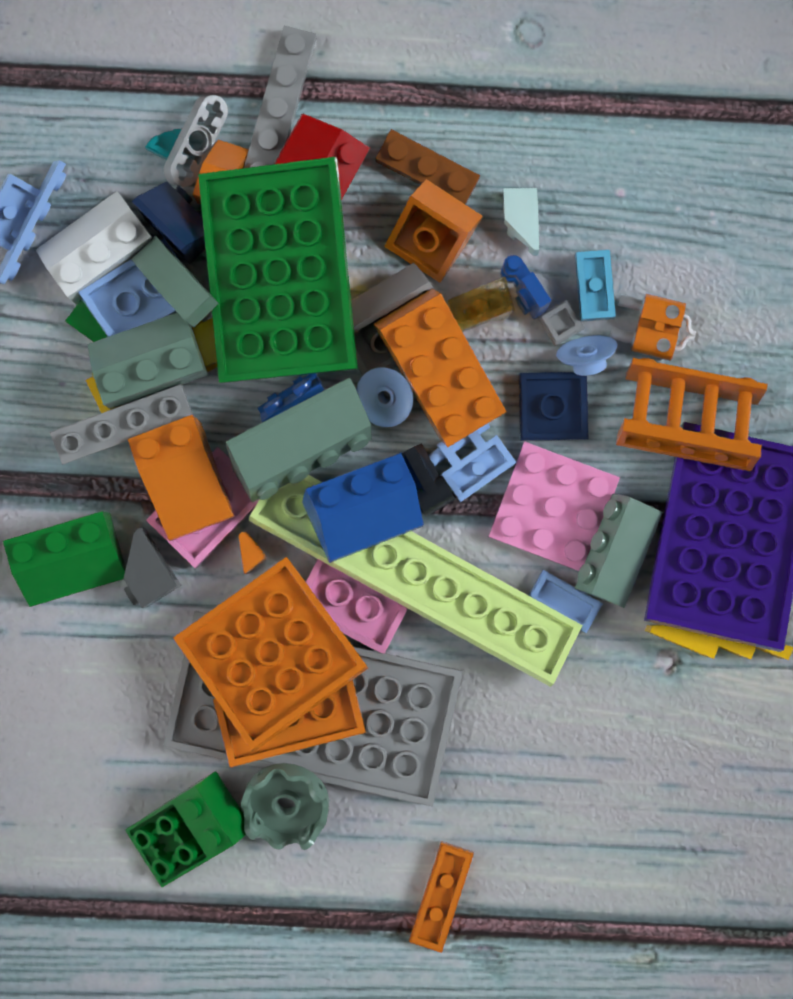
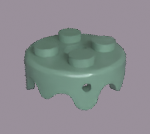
M279 763L262 768L248 782L241 801V807L244 811L246 835L252 840L262 838L277 850L293 843H298L302 850L309 849L326 825L329 813L330 800L323 782L310 770L295 764ZM284 797L294 801L295 806L285 808L277 800Z

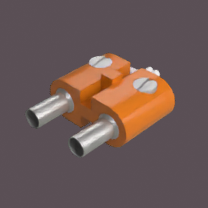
M647 293L644 299L621 294L618 306L640 311L638 325L635 332L613 327L610 337L614 340L631 344V351L671 361L674 351H680L688 341H694L696 331L691 329L690 317L684 314L686 303ZM683 319H685L686 330L690 335L685 337L679 346H676L679 329Z

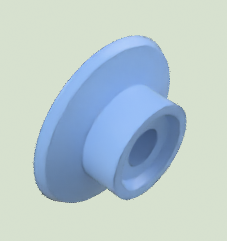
M603 335L585 336L563 344L557 350L556 356L563 364L572 366L575 374L581 376L594 375L607 367L606 359L615 353L617 342L613 338Z
M386 367L374 368L366 372L357 384L356 391L371 423L380 427H393L401 424L409 416L413 407V393L408 381L399 372ZM384 391L390 394L391 400L385 398Z

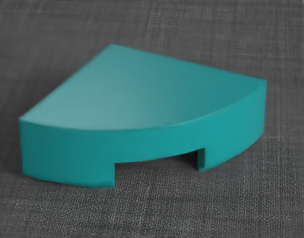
M173 129L172 131L152 137L145 146L146 150L167 160L182 129Z

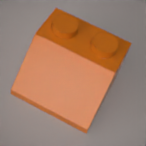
M426 179L410 196L384 247L408 263H415L422 272L441 283L470 240L483 216Z

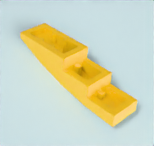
M660 624L646 625L644 630L712 659L715 658L718 648L746 659H752L755 649L785 660H789L793 651V647L788 645L784 646V651L777 652Z

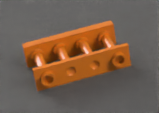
M650 358L632 359L625 379L637 382L633 418H624L617 434L616 445L751 471L761 457L762 445L751 443L748 440L751 405L759 404L767 391L768 384L760 383L747 377L735 378L658 363ZM651 385L671 388L667 423L665 426L652 424L646 420ZM684 391L704 395L700 432L683 430L680 427ZM718 398L738 401L734 439L719 437L714 434Z

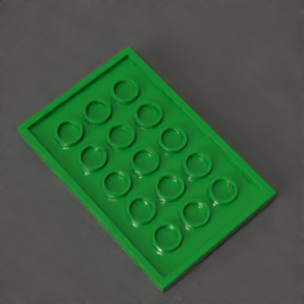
M328 157L198 174L210 294L219 303L212 310L219 383L358 369L337 158Z

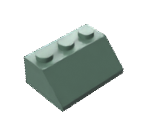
M178 313L87 344L92 374L103 405L109 409H114L180 384L208 376L192 326Z

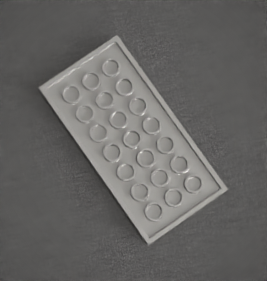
M194 611L192 624L207 613ZM353 646L368 667L367 670L353 679L366 733L245 764L258 768H265L279 763L295 764L310 770L325 783L433 807L463 671ZM185 655L163 746L228 761L213 701L215 698Z

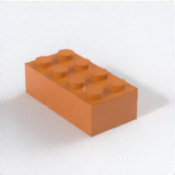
M432 288L373 324L402 375L408 381L415 398L437 436L447 447H450L507 412L440 292Z

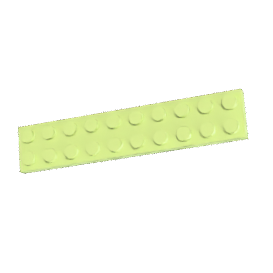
M310 475L298 483L291 484L290 482L279 488L277 493L268 499H260L249 516V521L549 687L555 683L583 626L412 531L329 563L302 503L306 488L322 483Z

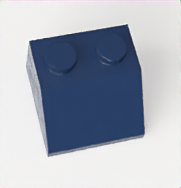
M166 181L137 196L132 203L141 216L191 264L206 249L202 210L198 213L190 205L193 199L181 186L178 185L174 189Z

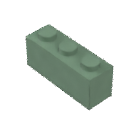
M612 494L611 499L604 507L603 519L599 529L591 540V549L585 564L582 565L578 572V581L575 589L625 608L663 512L631 497Z

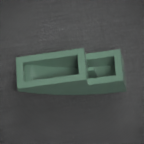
M156 235L131 259L165 300L191 326L195 327L219 304Z

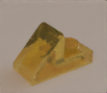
M506 277L499 278L447 300L450 311L462 332L490 321L506 320L515 311Z

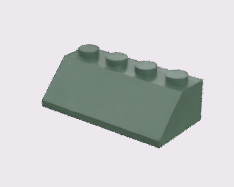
M349 377L226 441L232 469L251 502H254L258 499L265 500L272 497L279 488L290 482L295 484L304 480L309 472L319 467L326 468L331 466L339 459V456L349 451L356 452L364 448L372 440L371 423L356 388Z

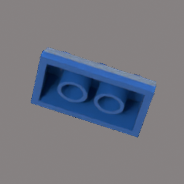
M401 453L306 488L302 500L329 563L411 532L424 525L416 485Z

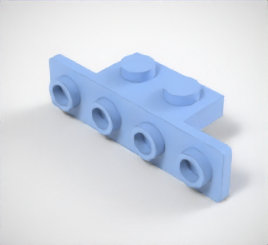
M58 160L52 163L39 190L12 174H7L0 188V247L7 250L0 265V284H5L7 280L12 281L20 268V263L17 262L21 251H27L30 248L36 235L32 230L37 220L43 221L50 209L51 203L47 202L53 190L57 192L65 180L66 173L62 172L66 165L64 162Z

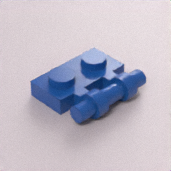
M516 255L508 256L504 260L500 276L504 282L513 283L517 289L516 293L518 296L515 298L518 307L524 315L530 313L535 320L539 315L546 312L552 300L534 272L529 271L523 260Z
M309 374L304 378L299 376L292 381L294 383L292 386L278 395L275 392L268 396V401L257 407L262 423L324 391L325 388L317 374Z

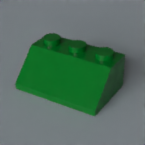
M101 511L3 541L11 573L29 607L120 581L124 578L126 566L111 514Z

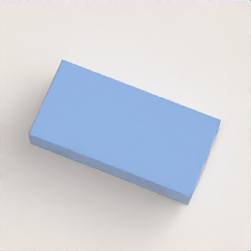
M542 570L528 595L583 625L581 631L587 633L603 605L600 601L575 589V587L545 570Z

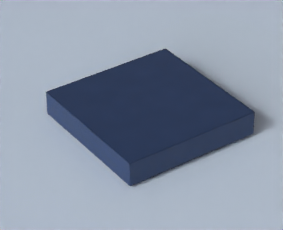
M574 372L518 374L520 441H573L589 439L587 376L577 375Z

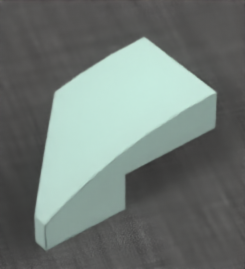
M503 188L504 225L508 227L507 235L513 240L517 238L529 248V253L533 256H538L539 219L537 188Z

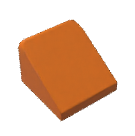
M241 532L239 534L243 571L244 574H249L263 563L267 556L249 533Z

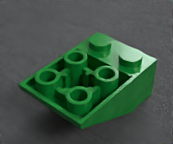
M216 771L125 829L161 888L229 849L246 835L244 814Z

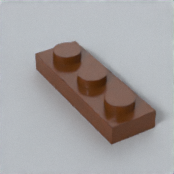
M392 129L375 158V162L419 185L426 179L465 205L480 179L479 174Z

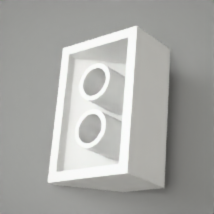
M116 191L38 247L36 252L66 296L72 302L78 304L81 300L79 291L132 259L152 237L119 192Z

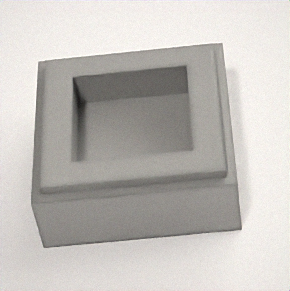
M568 299L538 316V320L554 346L564 342L585 328Z

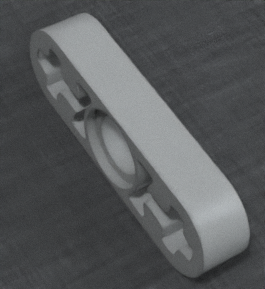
M204 95L196 100L164 165L165 178L172 185L189 186L196 181L203 161L211 151L228 115L227 104L220 96ZM206 105H213L212 109L216 112L215 117H208L209 112L205 109ZM197 121L205 122L204 126L197 125ZM193 131H198L203 137L202 147L197 151L193 150L189 145V136ZM182 152L189 156H195V159H187L188 156L182 155ZM177 165H184L183 169L187 172L185 177L179 176V171L176 170Z

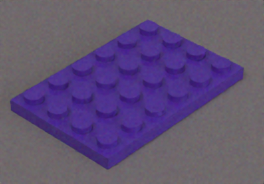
M683 422L681 428L683 430L700 432L701 425ZM714 429V434L717 436L734 439V433ZM748 436V440L751 443L762 445L761 457L751 471L675 457L644 621L772 651H784L793 599V446Z

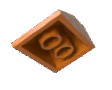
M189 415L127 439L138 472L169 541L234 517L202 423L194 415Z

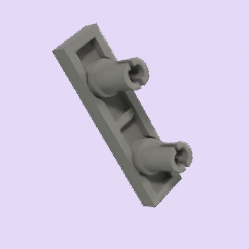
M180 384L50 432L61 463L64 465L128 441L127 439L193 415L184 388Z

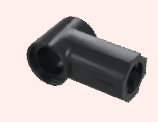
M422 443L401 453L415 482L420 509L425 517L455 501L448 484L442 474H438Z

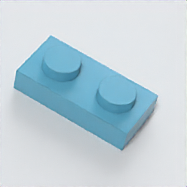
M610 250L576 252L575 265L580 321L614 319L616 313Z

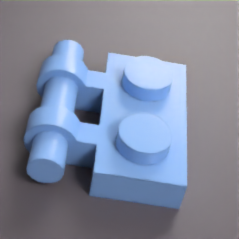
M489 424L484 425L450 447H447L441 441L436 445L437 449L428 454L434 466L445 459L450 464L451 468L443 472L442 476L460 503L516 464V461L497 435L487 442L483 440L480 434L490 428ZM471 442L476 450L460 460L455 452Z

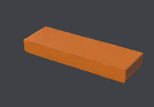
M444 841L440 842L409 937L410 943L442 953L472 862L473 851Z

